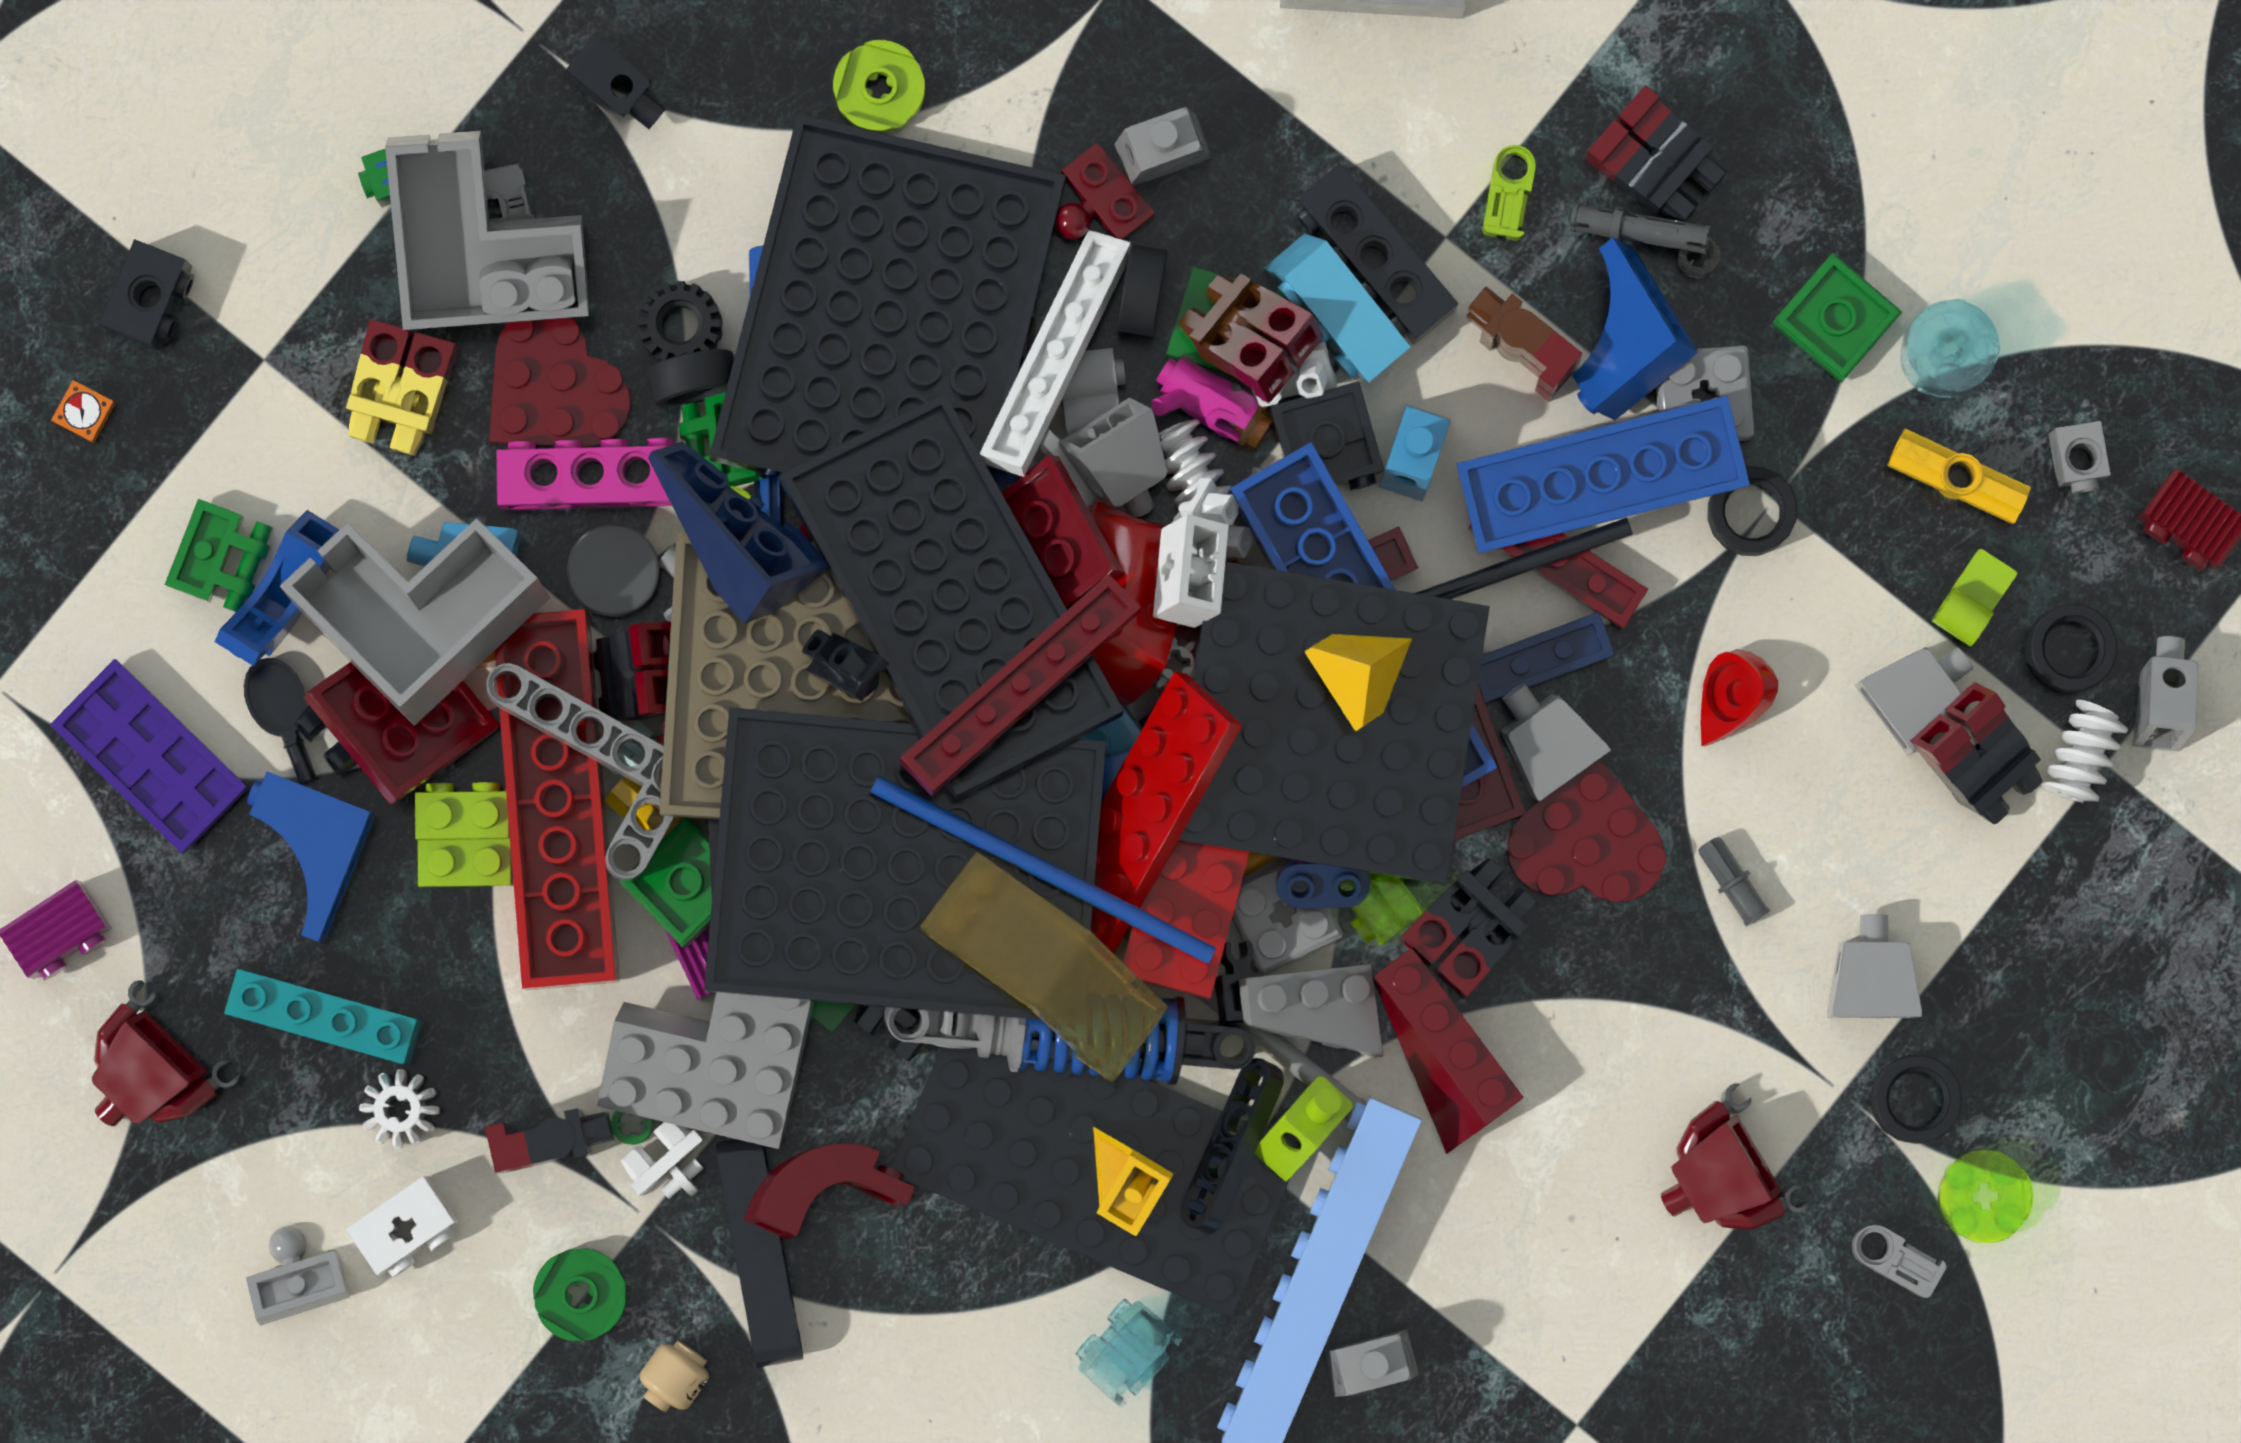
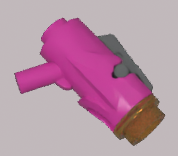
M1182 355L1178 362L1170 357L1156 379L1158 383L1163 385L1159 392L1162 396L1153 399L1151 402L1152 411L1157 416H1162L1181 408L1189 416L1198 419L1201 424L1219 436L1232 439L1241 446L1247 443L1253 448L1257 447L1273 421L1272 415L1265 412L1267 407H1261L1258 404L1257 398L1241 389L1239 384L1232 383L1211 369L1203 368Z

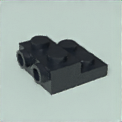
M1359 381L1325 390L1322 396L1312 398L1301 397L1270 406V412L1282 450V458L1312 442L1336 486L1348 483L1350 491L1377 484L1375 475L1383 473L1384 466Z

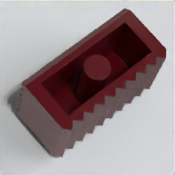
M2174 469L2167 475L2138 516L2139 519L2146 523L2143 530L2149 536L2162 544H2167L2170 540L2184 550L2181 557L2201 571H2204L2207 567L2213 571L2221 567L2241 538V513L2178 469Z

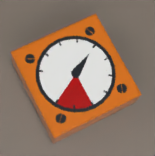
M72 380L51 421L95 443L116 403Z

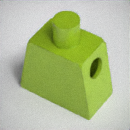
M1318 1075L1260 1140L1254 1154L1287 1182L1354 1107L1353 1102L1324 1076ZM1287 1133L1295 1135L1301 1143L1296 1148L1286 1143L1284 1136Z

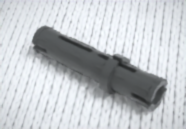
M1577 202L1574 204L1570 221L1573 222L1570 225L1571 232L1589 233L1610 237V239L1613 237L1619 241H1636L1689 250L1705 255L1709 249L1711 235L1709 234L1712 231V226L1707 224H1694L1627 212L1626 207L1616 206L1614 210Z

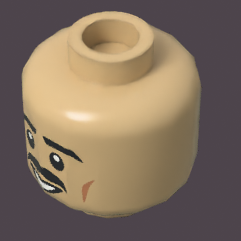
M679 1340L676 1341L674 1346L668 1343L661 1344L640 1372V1381L648 1389L643 1397L664 1412H667L670 1406L679 1410L688 1409L709 1380V1373L704 1368L708 1361Z

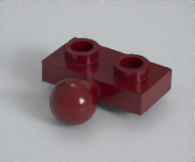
M1098 143L1094 144L1062 169L1060 173L1066 175L1065 182L1082 201L1080 204L1068 203L1058 209L1054 226L1058 234L1063 238L1075 240L1083 237L1088 232L1091 218L1094 216L1111 237L1125 240L1154 217L1155 212Z

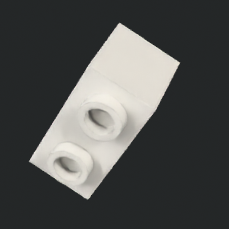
M1186 514L1161 529L1153 610L1154 618L1195 628L1202 624L1203 621H1208L1221 614L1229 525Z
M422 1176L346 1228V1231L375 1274L379 1276L389 1272L393 1278L416 1262L412 1257L415 1252L426 1245L433 1251L454 1236L450 1228L458 1224L459 1221L429 1176ZM400 1218L403 1221L413 1220L417 1225L411 1230V1234L414 1237L411 1241L408 1238L397 1239L394 1234L400 1229L397 1222Z

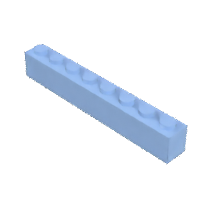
M1370 1095L1365 1105L1360 1102L1356 1103L1346 1126L1354 1130L1347 1148L1338 1145L1328 1168V1171L1335 1173L1329 1190L1320 1187L1309 1212L1317 1216L1310 1234L1301 1231L1291 1256L1299 1259L1293 1274L1289 1276L1283 1273L1272 1299L1280 1302L1273 1319L1264 1317L1254 1340L1255 1343L1262 1345L1255 1362L1245 1360L1235 1384L1243 1388L1237 1404L1234 1405L1227 1402L1217 1428L1225 1431L1221 1443H1283L1420 1126L1421 1117Z

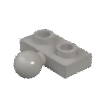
M282 1227L276 1230L269 1240V1251L271 1256L276 1261L282 1263L283 1266L246 1277L255 1318L260 1326L350 1298L340 1256L337 1251L332 1250L301 1260L306 1250V1240L303 1234L293 1227Z

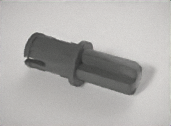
M1715 837L1698 849L1702 860L1720 885L1717 891L1719 894L1722 892L1726 894L1744 921L1745 926L1752 924L1770 912V909L1766 907L1747 877L1751 873L1749 870L1745 872L1742 870L1722 838Z

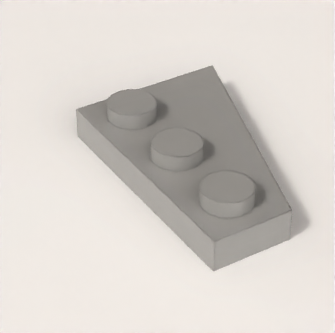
M1371 964L1238 980L1244 1026L1291 1038H1303L1337 1049L1353 1050L1366 1056H1383Z

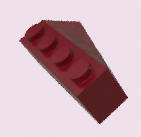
M1412 948L1373 976V982L1406 1056L1405 1058L1420 1089L1446 1154L1524 1098Z

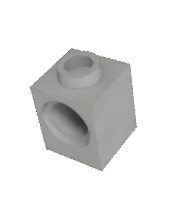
M2101 421L2059 427L2048 434L2058 488L2071 486L2072 493L2093 491L2099 489V481H2103L2111 475ZM2072 448H2082L2088 452L2091 458V465L2088 470H2078L2071 464L2069 454Z

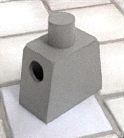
M1187 107L1124 129L1114 144L1125 176L1133 187L1212 159L1197 116Z
M1129 397L1058 442L1060 448L1088 489L1098 500L1113 508L1125 505L1128 514L1133 517L1143 516L1154 508V502L1148 489L1163 480L1168 471L1154 413L1151 408Z
M2162 636L2157 638L2156 656L2151 657L2141 670L2132 746L2179 751L2196 730L2198 662L2184 659L2185 640L2180 637Z
M1924 647L1863 678L1854 686L1906 755H1909L1916 750L1910 742L1912 738L1940 713L1946 717L1949 716L1944 709L1962 694L1954 683L1973 670V666L1958 647L1938 661Z
M1523 683L1509 691L1502 698L1516 719L1500 730L1501 736L1528 794L1537 801L1544 799L1611 751L1608 745L1560 696L1551 694L1538 702L1526 683Z
M1860 915V942L1839 943L1827 1018L1922 1017L1910 943L1888 942V915Z
M1407 1329L1322 1351L1333 1397L1365 1392L1407 1381L1419 1375Z

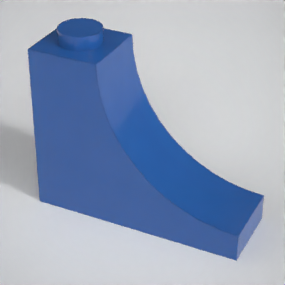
M1612 237L1599 248L1605 260L1610 279V306L1607 321L1596 347L1582 366L1572 374V377L1581 390L1577 393V396L1590 413L1595 415L1598 412L1608 418L1617 420L1695 356L1698 350L1636 249Z
M266 772L263 780L259 778L255 780L249 793L247 804L252 806L249 815L271 826L285 839L294 851L304 873L307 886V914L301 935L325 944L376 815L347 802Z

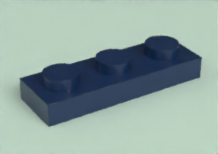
M1599 612L1483 654L1478 686L1485 704L1503 698L1509 691L1520 684L1526 683L1528 688L1614 657L1615 653Z

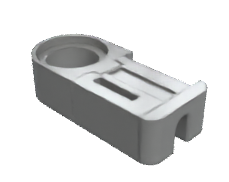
M1868 1225L1856 1232L1852 1240V1252L1861 1264L1919 1297L1928 1298L1932 1295L1946 1270V1263L1943 1260H1939L1936 1265V1259L1908 1243L1904 1247L1903 1244L1906 1239L1883 1226ZM1871 1232L1881 1234L1887 1242L1886 1253L1877 1260L1868 1259L1861 1250L1863 1238Z

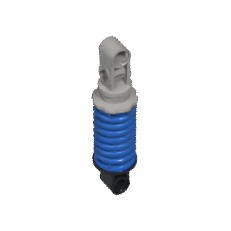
M1088 992L1085 995L1083 1024L955 1013L954 1030L952 1031L954 1013L918 1010L920 1014L918 1023L913 1028L904 1030L894 1024V1017L900 1008L886 1007L884 1012L885 1022L890 1033L902 1042L925 1043L957 1049L973 1047L977 1048L978 1057L989 1058L991 1054H1002V1056H1007L1011 1072L1025 1069L1028 1063H1033L1035 1070L1042 1072L1047 1069L1050 1059H1053V1070L1056 1073H1063L1067 1069L1068 1060H1071V1072L1073 1074H1082L1085 1071L1086 1062H1089V1074L1099 1076L1103 1071V1063H1106V1074L1109 1077L1115 1078L1119 1076L1122 1064L1124 1065V1076L1127 1079H1134L1138 1075L1139 1061L1142 1059L1140 1077L1143 1080L1158 1079L1167 1082L1168 1085H1176L1182 1065L1236 1070L1247 1066L1254 1058L1256 1051L1253 1037L1238 1023H1220L1214 1020L1186 1018L1184 998L1180 996H1175L1174 999L1162 998L1155 1004L1154 1000L1149 996H1142L1136 1001L1132 995H1123L1119 1000L1117 995L1113 993H1107L1101 998L1097 992ZM1231 1034L1242 1036L1243 1048L1237 1055L1226 1057L1221 1054L1220 1045L1225 1037Z

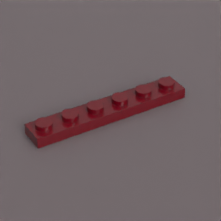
M1108 574L900 757V764L931 796L935 795L1140 613V605Z

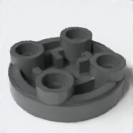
M619 524L602 525L586 532L573 546L567 561V579L576 599L589 611L604 617L629 616L640 611L653 597L660 579L659 559L648 539L637 530Z

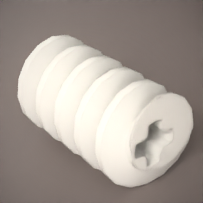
M1198 419L1178 423L1158 433L1163 455L1166 457L1167 474H1175L1166 483V488L1168 491L1183 490L1174 500L1176 507H1179L1183 502H1189L1193 499L1197 492L1196 483L1199 478H1211L1215 484L1224 474L1223 469L1208 470L1207 465L1216 457L1215 452L1201 454L1199 452V449L1208 438L1207 436L1192 437L1191 432L1200 424ZM1231 485L1216 486L1219 493L1228 494Z
M2077 700L2076 706L2085 714L2070 715L2069 723L2078 731L2063 732L2062 740L2071 748L2056 749L2054 756L2064 765H2050L2047 773L2057 782H2042V787L2059 796L2084 803V801H2099L2100 797L2090 786L2091 784H2106L2107 779L2097 769L2098 767L2113 768L2114 762L2104 752L2105 750L2120 751L2121 745L2111 737L2112 733L2127 734L2128 728L2118 720L2119 716L2114 712L2089 701Z

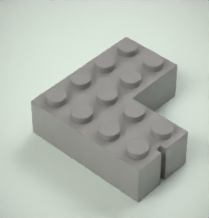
M481 131L439 134L437 143L432 144L430 134L388 137L385 149L403 330L589 316L590 304L582 215L489 222ZM545 256H562L573 260L576 300L571 306L557 311H539L528 307L520 313L509 316H495L482 311L479 276L483 267L504 260L518 261L527 265L533 260Z
M477 518L409 582L347 523L318 550V553L335 573L330 579L326 577L310 557L280 585L292 603L414 726L551 598L539 579Z
M716 993L710 1022L623 1002L614 1020L597 1106L779 1149L788 1125L814 1001Z

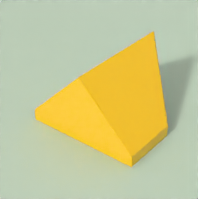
M1331 634L1305 651V654L1355 731L1384 713L1412 638Z
M1093 1127L1099 1209L1096 1213L1132 1235L1137 1236L1174 1174Z

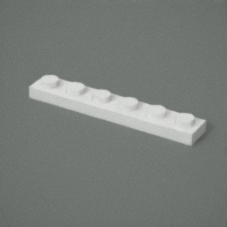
M1088 230L982 447L980 456L985 465L1025 476L1128 263L1131 242Z

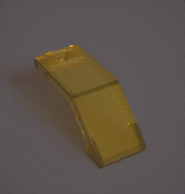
M977 851L920 926L923 933L1028 1006L1075 1051L1076 1058L1112 1083L1168 1010V1006L1092 932Z

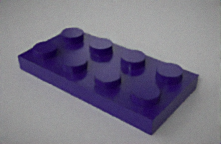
M115 658L50 724L70 746L182 854H185L249 789L238 776Z

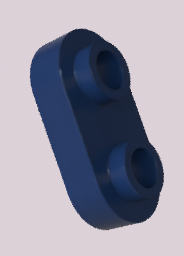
M1290 860L1279 869L1276 885L1280 899L1290 907L1298 909L1353 907L1364 901L1370 891V878L1368 872ZM1349 879L1355 882V887L1350 891H1343L1338 887L1339 883ZM1296 881H1305L1309 885L1304 892H1296L1291 888Z

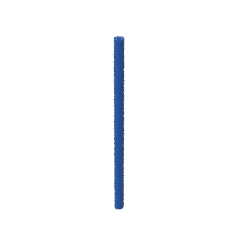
M879 775L870 791L872 794L1206 964L1210 962L1216 950L1215 946Z

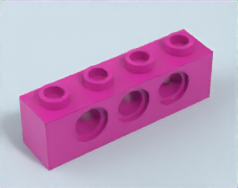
M651 438L646 440V446L628 447V440L606 439L600 441V447L582 448V441L560 440L555 441L554 448L536 449V443L530 441L509 442L508 450H497V505L501 510L672 506L648 456L654 450L673 445L674 439ZM635 461H643L650 466L649 477L639 484L628 482L625 476L627 467ZM590 462L600 463L604 468L602 479L593 485L582 483L579 477L582 467ZM544 463L555 465L558 471L555 481L548 486L537 485L533 479L536 468Z

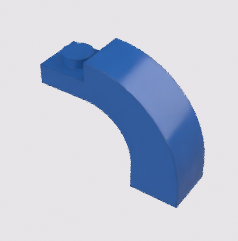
M306 510L285 532L278 551L259 585L238 611L220 628L214 642L252 666H255L265 654L270 656L302 615V612L292 603L280 585L310 557L326 575L330 567L318 553V550L339 529Z

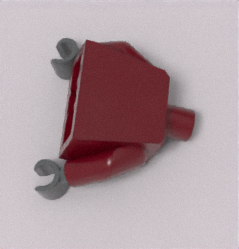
M142 980L135 981L130 985L128 989L130 1000L127 1004L121 1003L97 1031L94 1062L97 1069L91 1080L93 1085L105 1097L95 1108V1113L102 1122L113 1127L117 1126L125 1115L138 1125L148 1118L157 1123L188 1117L213 1099L218 1088L230 1089L238 1083L240 1077L239 1074L229 1083L221 1082L217 1077V1071L230 1062L229 1060H222L213 1067L210 1078L207 1080L202 1078L208 1071L146 1012L157 1005L159 999L158 992L156 990L153 991L146 1001L139 1002L136 1000L137 992L145 984Z
M1734 1083L1725 1089L1721 1095V1102L1714 1101L1690 1120L1676 1147L1679 1160L1671 1166V1169L1678 1184L1661 1192L1662 1202L1673 1217L1693 1207L1704 1224L1716 1221L1722 1228L1754 1230L1783 1217L1784 1211L1799 1213L1804 1212L1809 1206V1202H1803L1796 1207L1790 1203V1194L1794 1190L1803 1188V1186L1786 1185L1780 1189L1739 1116L1735 1115L1730 1118L1729 1113L1739 1114L1751 1104V1097L1742 1105H1735L1730 1100V1092L1740 1085L1738 1083Z

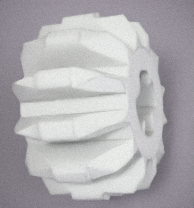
M398 1069L396 1072L395 1086L386 1073L380 1074L378 1079L384 1090L379 1091L373 1086H367L364 1091L367 1095L376 1099L375 1103H363L359 1106L361 1112H374L375 1115L374 1118L363 1123L364 1129L372 1130L381 1125L382 1128L377 1133L375 1139L379 1144L386 1142L393 1132L392 1143L395 1149L403 1148L405 1133L413 1145L420 1144L422 1142L421 1136L416 1130L418 1126L429 1133L435 1130V1126L432 1123L424 1120L425 1114H440V1107L425 1106L424 1102L433 1098L437 1094L436 1090L429 1088L419 1093L418 1090L424 1082V1077L420 1074L414 1076L407 1087V1073L403 1069ZM395 1098L399 1101L410 1102L411 1111H405L409 1116L404 1121L400 1117L390 1116L389 1108L395 1107L390 1103Z

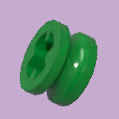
M615 1111L611 1120V1128L619 1141L624 1144L637 1145L649 1139L654 1129L653 1119L645 1118L644 1122H640L641 1125H645L642 1134L638 1135L631 1132L626 1136L620 1128L625 1126V1123H620V1119L625 1113Z

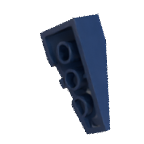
M683 441L654 450L648 456L715 591L744 624L775 613L828 569V565L821 553L799 529L789 522L782 527L761 511L765 505L754 495L748 500L729 487L728 476Z

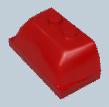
M1096 501L1089 505V511L1123 570L1113 579L1141 607L1140 613L1093 654L1119 703L1127 706L1144 694L1165 669L1177 623L1153 617L1161 529L1165 525L1137 519L1100 501Z

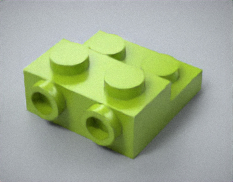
M429 783L426 784V793H415L418 887L513 886L506 791H500V783H472V792H454V784Z

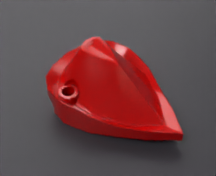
M1736 649L1717 655L1709 664L1702 691L1701 746L1706 747L1725 739L1755 722L1772 706L1778 693V679L1773 669L1764 659L1752 652Z

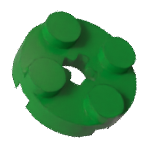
M589 1248L568 1249L551 1257L539 1270L533 1286L535 1308L541 1323L554 1335L569 1341L593 1340L609 1332L621 1319L627 1303V1282L618 1265L604 1253ZM584 1281L590 1285L588 1293L593 1296L590 1304L581 1303L576 1308L570 1304L573 1296L567 1291L571 1284L580 1286Z

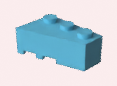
M1304 233L1263 268L1277 284V290L1283 298L1313 314L1324 336L1320 343L1327 342L1336 352L1337 356L1333 360L1349 379L1356 376L1369 383L1411 347L1327 241Z

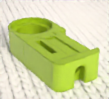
M1507 146L1495 158L1482 227L1483 234L1496 238L1500 235L1506 236L1507 240L1519 241L1524 235V232L1518 231V228H1523L1527 199L1532 191L1536 164L1532 153L1523 146ZM1510 155H1517L1523 158L1527 164L1526 175L1518 180L1507 178L1501 170V162L1504 158Z

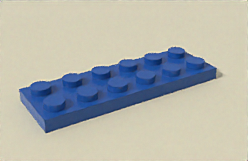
M1728 395L1456 463L1478 554L1750 486Z

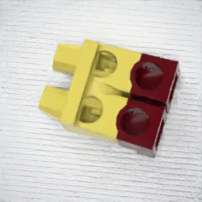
M370 319L351 395L346 406L352 412L348 436L374 444L381 421L395 424L396 427L390 448L415 456L423 442L425 433L432 435L443 394L461 348L449 341L417 332L413 334L410 330H403V328Z

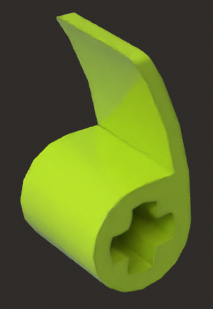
M1979 549L1942 602L1931 622L1971 647L1993 616L1992 611L2017 576V572L1985 550Z

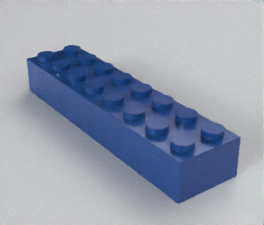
M1312 442L1229 489L1228 494L1234 495L1239 505L1238 511L1247 527L1250 528L1256 543L1272 570L1396 590ZM1471 724L1462 787L1497 768L1473 724Z

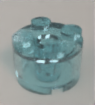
M1962 299L1944 300L1925 308L1905 330L1901 343V367L1909 382L1920 392L1942 398H1957L1974 390L1988 377L1997 362L2000 353V343L1993 322L1980 308ZM1944 342L1946 344L1953 342L1958 349L1955 355L1950 354L1945 357L1940 350L1944 347Z
M1126 1298L1107 1317L1110 1326L1100 1338L1092 1334L1075 1354L1081 1361L1078 1371L1119 1408L1127 1404L1122 1395L1129 1390L1136 1396L1171 1357L1165 1352L1169 1342L1171 1341L1178 1347L1182 1340L1178 1333L1141 1300L1131 1304Z

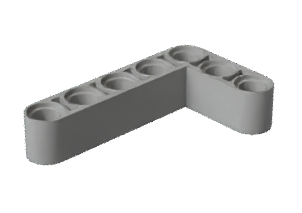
M506 663L494 667L486 681L487 695L494 705L642 786L610 843L605 856L606 868L614 878L630 881L639 877L647 867L674 816H662V824L655 830H645L636 821V813L643 806L651 805L660 810L661 782L659 780V771L663 765L664 746L517 665ZM504 674L515 676L521 683L520 692L513 698L500 697L494 690V683L498 677ZM544 697L555 698L562 706L561 715L553 721L542 720L535 712L536 703ZM589 719L597 721L603 729V737L594 744L582 742L576 734V728L580 722ZM626 742L637 743L644 751V760L639 765L633 767L621 763L617 751L622 744ZM622 846L634 848L640 856L638 867L627 872L618 869L613 862L614 852Z

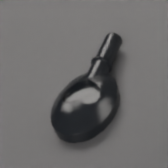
M263 658L255 666H251L245 675L244 698L252 718L262 730L270 735L282 738L283 748L288 753L299 784H307L316 780L317 776L304 746V739L301 738L299 730L295 726L296 720L307 708L303 685L297 674L286 663L275 658Z

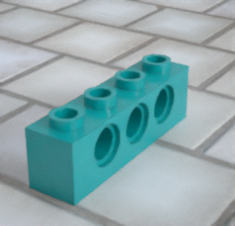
M240 969L236 970L224 1014L409 1066L423 1021Z

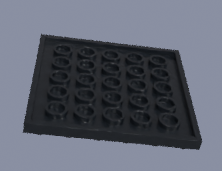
M1225 562L1221 614L1208 621H1203L1201 624L1192 679L1243 726L1178 841L1442 885L1447 884L1490 606ZM1331 634L1412 638L1384 713L1355 731L1305 654V651Z

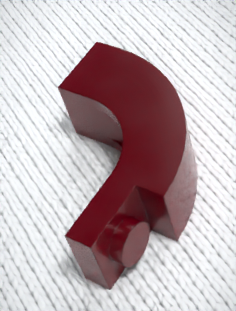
M831 1144L798 1153L773 1169L755 1191L743 1220L786 1239L797 1236L811 1202L822 1190L831 1185L849 1186L894 1207L909 1204L915 1187L903 1182L904 1174L893 1168L878 1165L877 1170L874 1169L880 1154L879 1150L858 1144Z

